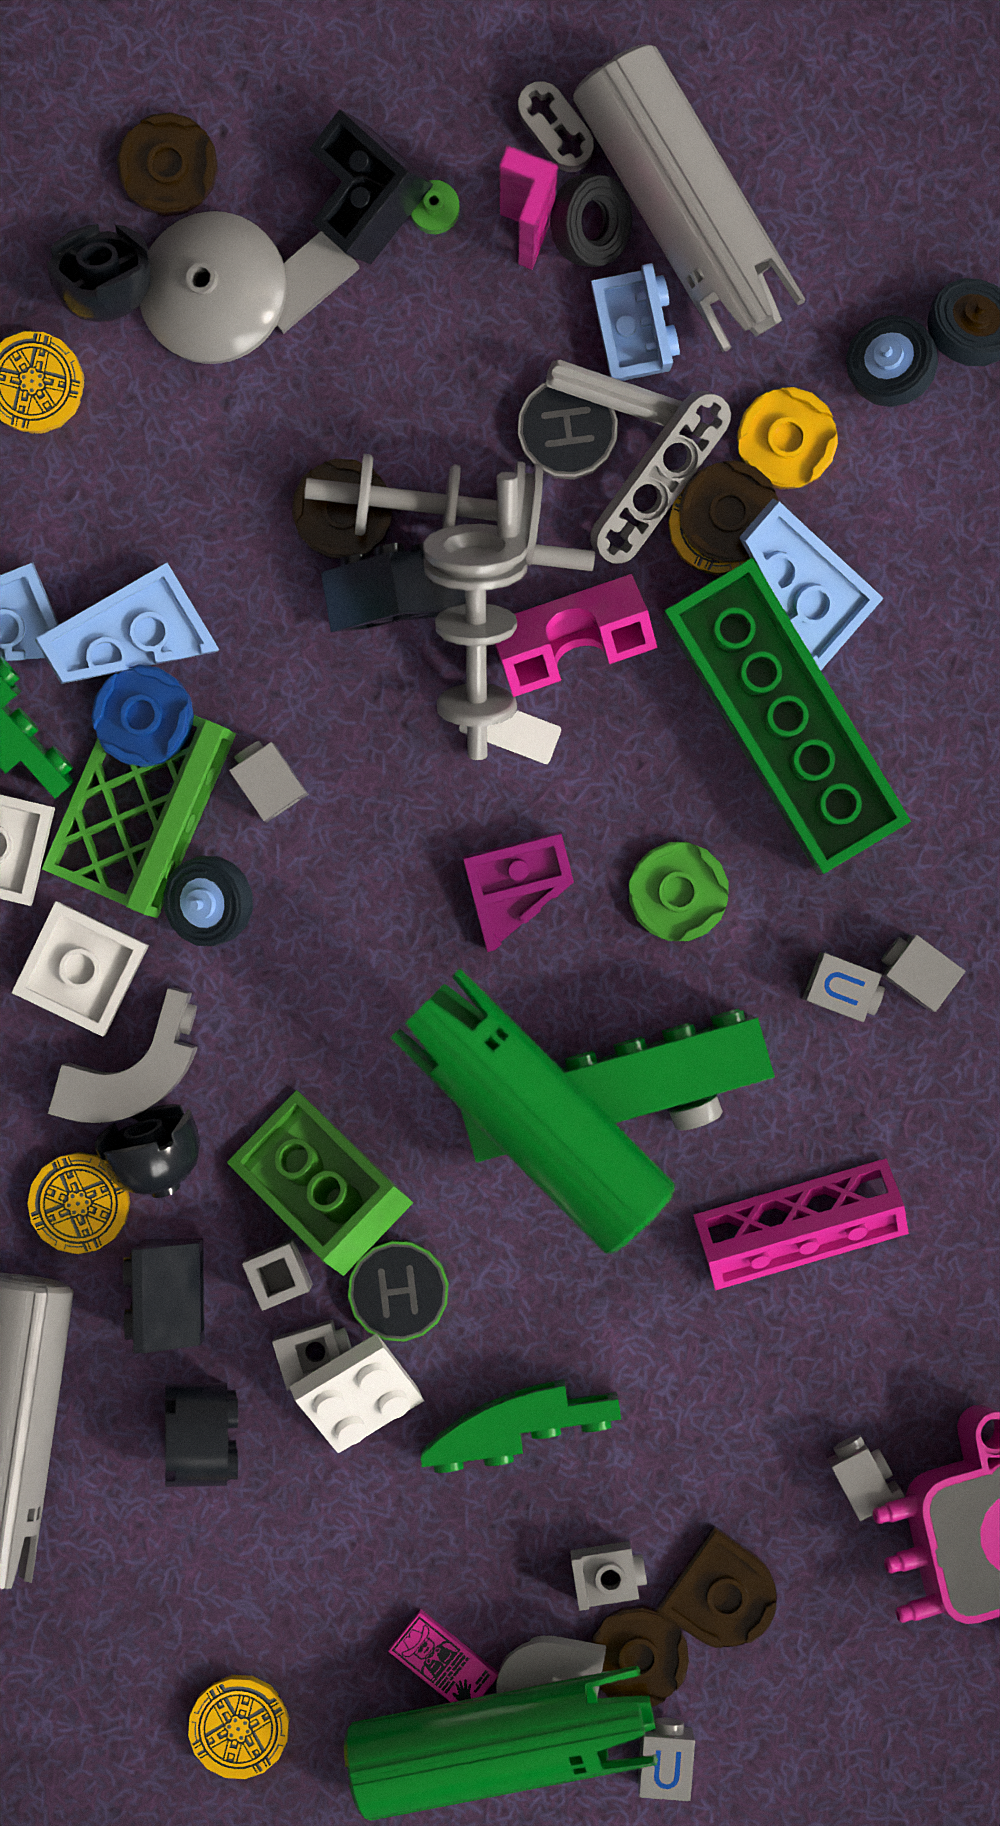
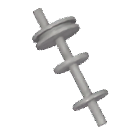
M363 454L360 484L306 479L305 499L358 505L355 527L356 536L365 534L368 506L443 515L442 529L455 526L456 516L497 521V500L458 496L460 465L457 464L451 465L449 469L446 494L371 486L373 457L370 454ZM517 461L514 473L518 475V533L526 540L527 555L525 557L527 566L533 564L593 571L595 551L536 544L542 498L543 464L535 463L532 473H525V462Z
M503 472L497 475V526L487 524L452 526L430 534L423 542L425 575L434 583L448 588L465 590V604L450 607L440 612L435 618L436 632L443 639L455 644L466 645L467 684L454 686L444 691L437 699V712L446 721L467 726V755L472 760H482L487 757V726L502 723L512 718L517 711L516 697H513L509 690L497 685L487 684L486 645L499 643L511 637L517 629L516 616L512 612L497 605L486 604V590L508 586L520 580L527 572L525 557L527 555L526 540L518 533V475L513 472Z

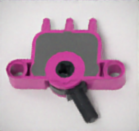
M973 1405L967 1408L961 1414L957 1424L964 1460L928 1470L916 1476L909 1485L904 1498L887 1502L884 1506L874 1508L872 1512L873 1518L878 1524L888 1521L896 1522L906 1518L909 1521L914 1547L886 1557L884 1566L889 1573L905 1572L919 1567L926 1596L908 1601L907 1604L896 1608V1617L901 1623L911 1620L918 1621L941 1613L965 1624L980 1623L1000 1616V1411L984 1405ZM992 1419L994 1422V1433L988 1441L983 1443L981 1439L982 1428L986 1422Z

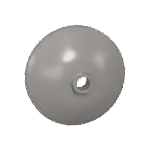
M210 211L193 214L168 227L148 250L150 259V287L140 304V309L151 333L164 347L184 359L204 364L233 361L255 350L268 338L276 327L286 302V270L283 259L273 241L251 221L227 212ZM209 272V283L204 287H197L196 279L199 274Z

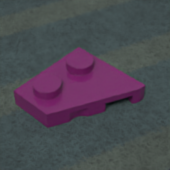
M561 831L463 856L487 952L496 950L502 945L501 942L523 923L526 924L541 911V907L548 901L559 896L574 883Z

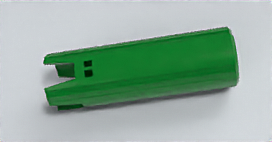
M460 968L452 978L477 1008L444 983L406 1022L426 1050L400 1028L390 1038L605 1254L619 1251L642 1231L668 1203L674 1192L675 1183Z
M636 1665L351 1722L345 1733L344 1760L354 1805L362 1817L373 1821L655 1766L658 1762L656 1754L608 1760L607 1749L644 1736L646 1732L656 1729L649 1696L598 1698L594 1688L603 1684L640 1675V1668Z

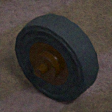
M962 278L948 283L934 298L927 318L928 331L937 349L950 360L966 366H987L999 361L1000 288L990 282L971 278Z

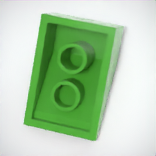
M298 1090L279 1107L227 1162L322 1261L343 1276L414 1203Z

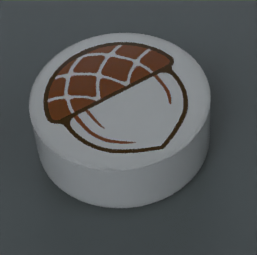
M717 1094L677 1105L669 1110L675 1129L680 1131L694 1129L718 1119L723 1112Z

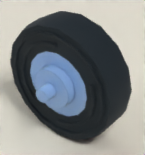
M889 315L874 319L858 331L850 342L846 355L848 377L860 396L875 405L895 407L908 404L924 394L934 380L938 367L936 345L923 325L910 317Z
M199 856L180 864L169 876L163 893L164 911L170 926L182 939L196 946L215 947L235 939L248 925L253 911V895L246 876L234 863L219 856Z

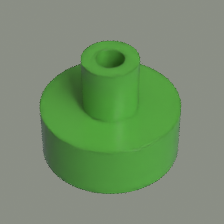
M429 180L433 186L410 214V217L415 226L421 231L428 234H441L451 229L456 223L459 216V199L457 193L449 184L440 180Z

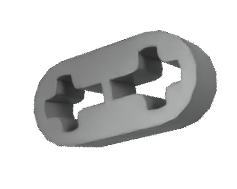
M544 81L527 85L521 92L518 100V116L522 124L550 161L558 165V169L565 172H577L585 168L591 160L594 149L593 137L589 129L554 85ZM536 96L540 101H544L547 98L552 100L549 105V112L555 120L554 123L550 125L541 113H537L534 116L529 114L532 109V97ZM561 129L571 141L580 138L583 141L579 150L581 156L575 158L571 153L564 156L559 154L562 149V140L556 132Z

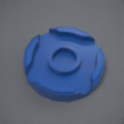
M136 665L128 667L131 669L122 671L119 674L115 673L104 682L94 700L91 718L100 744L108 754L128 765L149 767L165 763L181 751L191 735L194 712L190 695L178 679L158 667Z

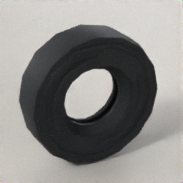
M585 173L569 179L558 190L550 217L553 242L560 254L571 263L583 266L599 267L614 261L624 251L631 235L633 216L630 200L623 186L612 177ZM594 200L600 207L602 220L598 235L594 239L589 240L583 234L581 219L585 205L589 201Z

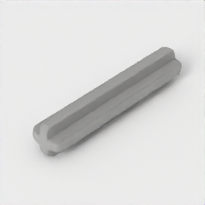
M562 360L552 361L546 375V385L549 388L662 426L667 425L682 404V401Z

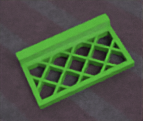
M194 715L193 726L197 727V730L188 748L181 750L162 764L141 768L140 766L130 765L131 772L110 781L107 780L102 766L107 752L97 738L42 870L125 905L127 908L143 915L158 918L164 904L163 893L168 878L184 858L236 733ZM181 759H184L180 769L178 770L176 762ZM168 765L174 780L171 791L165 796L152 800L144 775ZM97 777L100 785L92 788ZM136 779L145 804L120 814L111 789ZM103 793L112 818L88 828L82 812L87 799ZM164 805L160 816H158L156 808ZM148 812L154 827L150 840L133 847L124 821ZM76 824H78L80 831L72 834ZM116 825L125 851L100 860L91 835ZM83 839L92 864L77 871H71L60 866L59 863L67 845ZM144 851V854L139 863L136 854H139ZM128 858L134 877L127 893L124 894L111 888L104 868ZM96 872L99 882L85 876Z

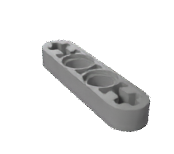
M697 391L690 394L682 402L591 530L590 542L593 550L600 557L611 563L622 564L637 554L726 431L730 423L731 412L729 405L723 398L708 391ZM701 405L707 408L712 406L710 413L715 418L710 425L704 422L699 424L701 418L696 414V411ZM684 427L692 431V434L701 438V440L696 444L692 439L680 434L681 429ZM682 443L687 451V459L684 465L676 470H668L663 462L665 450L671 444ZM645 484H652L657 491L655 505L647 511H638L633 503V496L636 490ZM623 509L627 514L641 521L638 527L629 522L627 523L628 520L619 516ZM610 530L617 533L621 531L620 536L625 542L620 549L616 546L609 548L610 542L605 537Z

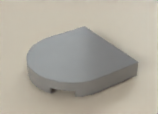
M536 1636L531 1638L529 1642L518 1646L504 1658L498 1674L497 1693L601 1673L606 1645L557 1636ZM596 1686L594 1688L598 1696L599 1686Z

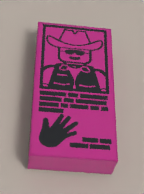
M422 1609L416 1613L388 1650L390 1654L450 1702L483 1696L499 1674L496 1669Z

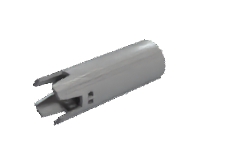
M646 44L634 46L617 54L612 60L589 73L576 87L573 101L721 351H728L731 345L710 304L721 300L739 325L745 331L749 329L755 337L782 321L762 274L768 268H773L798 306L803 304L806 300L657 47Z
M0 1273V1589H12L18 1563L19 1577L23 1578L25 1582L32 1583L74 1294L73 1289L58 1280Z

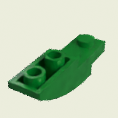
M0 656V768L6 774L18 762L22 761L54 798H57L74 781L68 774L73 767L56 747L52 746L47 750L34 736L39 731L38 727L21 708L18 707L13 712L7 706V703L21 692L15 684L20 677L11 665Z
M564 1379L535 1384L509 1392L480 1405L439 1432L422 1448V1467L433 1466L435 1473H447L463 1469V1462L483 1459L485 1466L509 1464L514 1462L513 1455L523 1454L521 1433L531 1432L532 1439H545L561 1435V1428L581 1425L582 1432L610 1429L612 1427L611 1421L621 1420L617 1392L567 1399Z

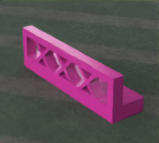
M507 147L500 165V215L520 222L518 265L533 270L550 225L551 210L555 202L558 165Z
M886 1158L693 1215L715 1290L909 1234L905 1206ZM878 1178L882 1179L887 1192L871 1198L855 1194L861 1183ZM825 1194L837 1199L832 1209L818 1213L806 1208L810 1200L816 1196ZM777 1208L789 1213L783 1224L769 1227L758 1222L762 1214L768 1210ZM727 1222L740 1227L734 1238L714 1244L708 1230L710 1227Z

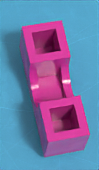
M632 574L515 613L517 621L515 632L511 637L494 644L513 697L561 681L557 663L566 652L580 646L597 647L605 653L609 664L657 648L648 610Z

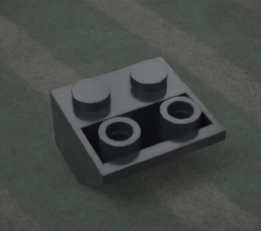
M203 1238L143 1239L132 1249L129 1257H124L123 1261L124 1288H132L130 1309H125L124 1311L125 1340H133V1353H148L201 1345L205 1339Z

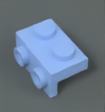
M649 263L642 265L641 271L591 281V289L610 377L625 381L670 371L673 364L672 356L680 355L675 326H665L662 307L669 305V296L664 275L655 277L653 264Z

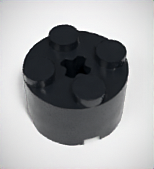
M227 1383L165 1384V1399H175L165 1400V1487L227 1486V1480H237L238 1448L236 1447V1440H228V1429L238 1428V1397L236 1390H227Z

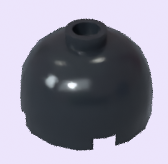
M93 224L72 230L58 239L50 249L52 258L50 262L47 260V270L50 284L62 306L80 319L95 322L113 321L122 318L139 307L150 287L148 248L139 233L122 225H115L116 232H100L99 225Z
M178 1104L158 1105L130 1116L139 1121L138 1123L124 1127L120 1131H118L116 1123H113L97 1137L94 1146L100 1162L110 1179L124 1191L140 1195L151 1194L154 1198H162L175 1193L180 1188V1182L184 1181L191 1174L199 1157L200 1139L192 1112L187 1109L184 1114L182 1106Z

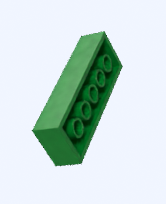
M753 558L664 611L662 615L663 620L817 875L827 873L911 822Z
M739 1008L710 1016L712 1026L695 1030L694 1024H691V1022L661 1030L664 1039L646 1044L642 1036L613 1044L615 1053L596 1058L593 1050L564 1058L566 1067L561 1068L614 1123L775 1078L758 1017L752 1015L745 1016L744 1011ZM461 1110L476 1163L506 1155Z

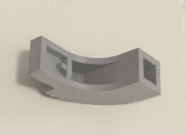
M173 987L167 989L152 1044L145 1056L131 1068L120 1072H102L69 1062L62 1064L48 1114L78 1122H111L140 1113L168 1095L188 1071L198 1046L179 1041L181 1033L190 1034L195 1019L197 1006L189 1004L192 993Z

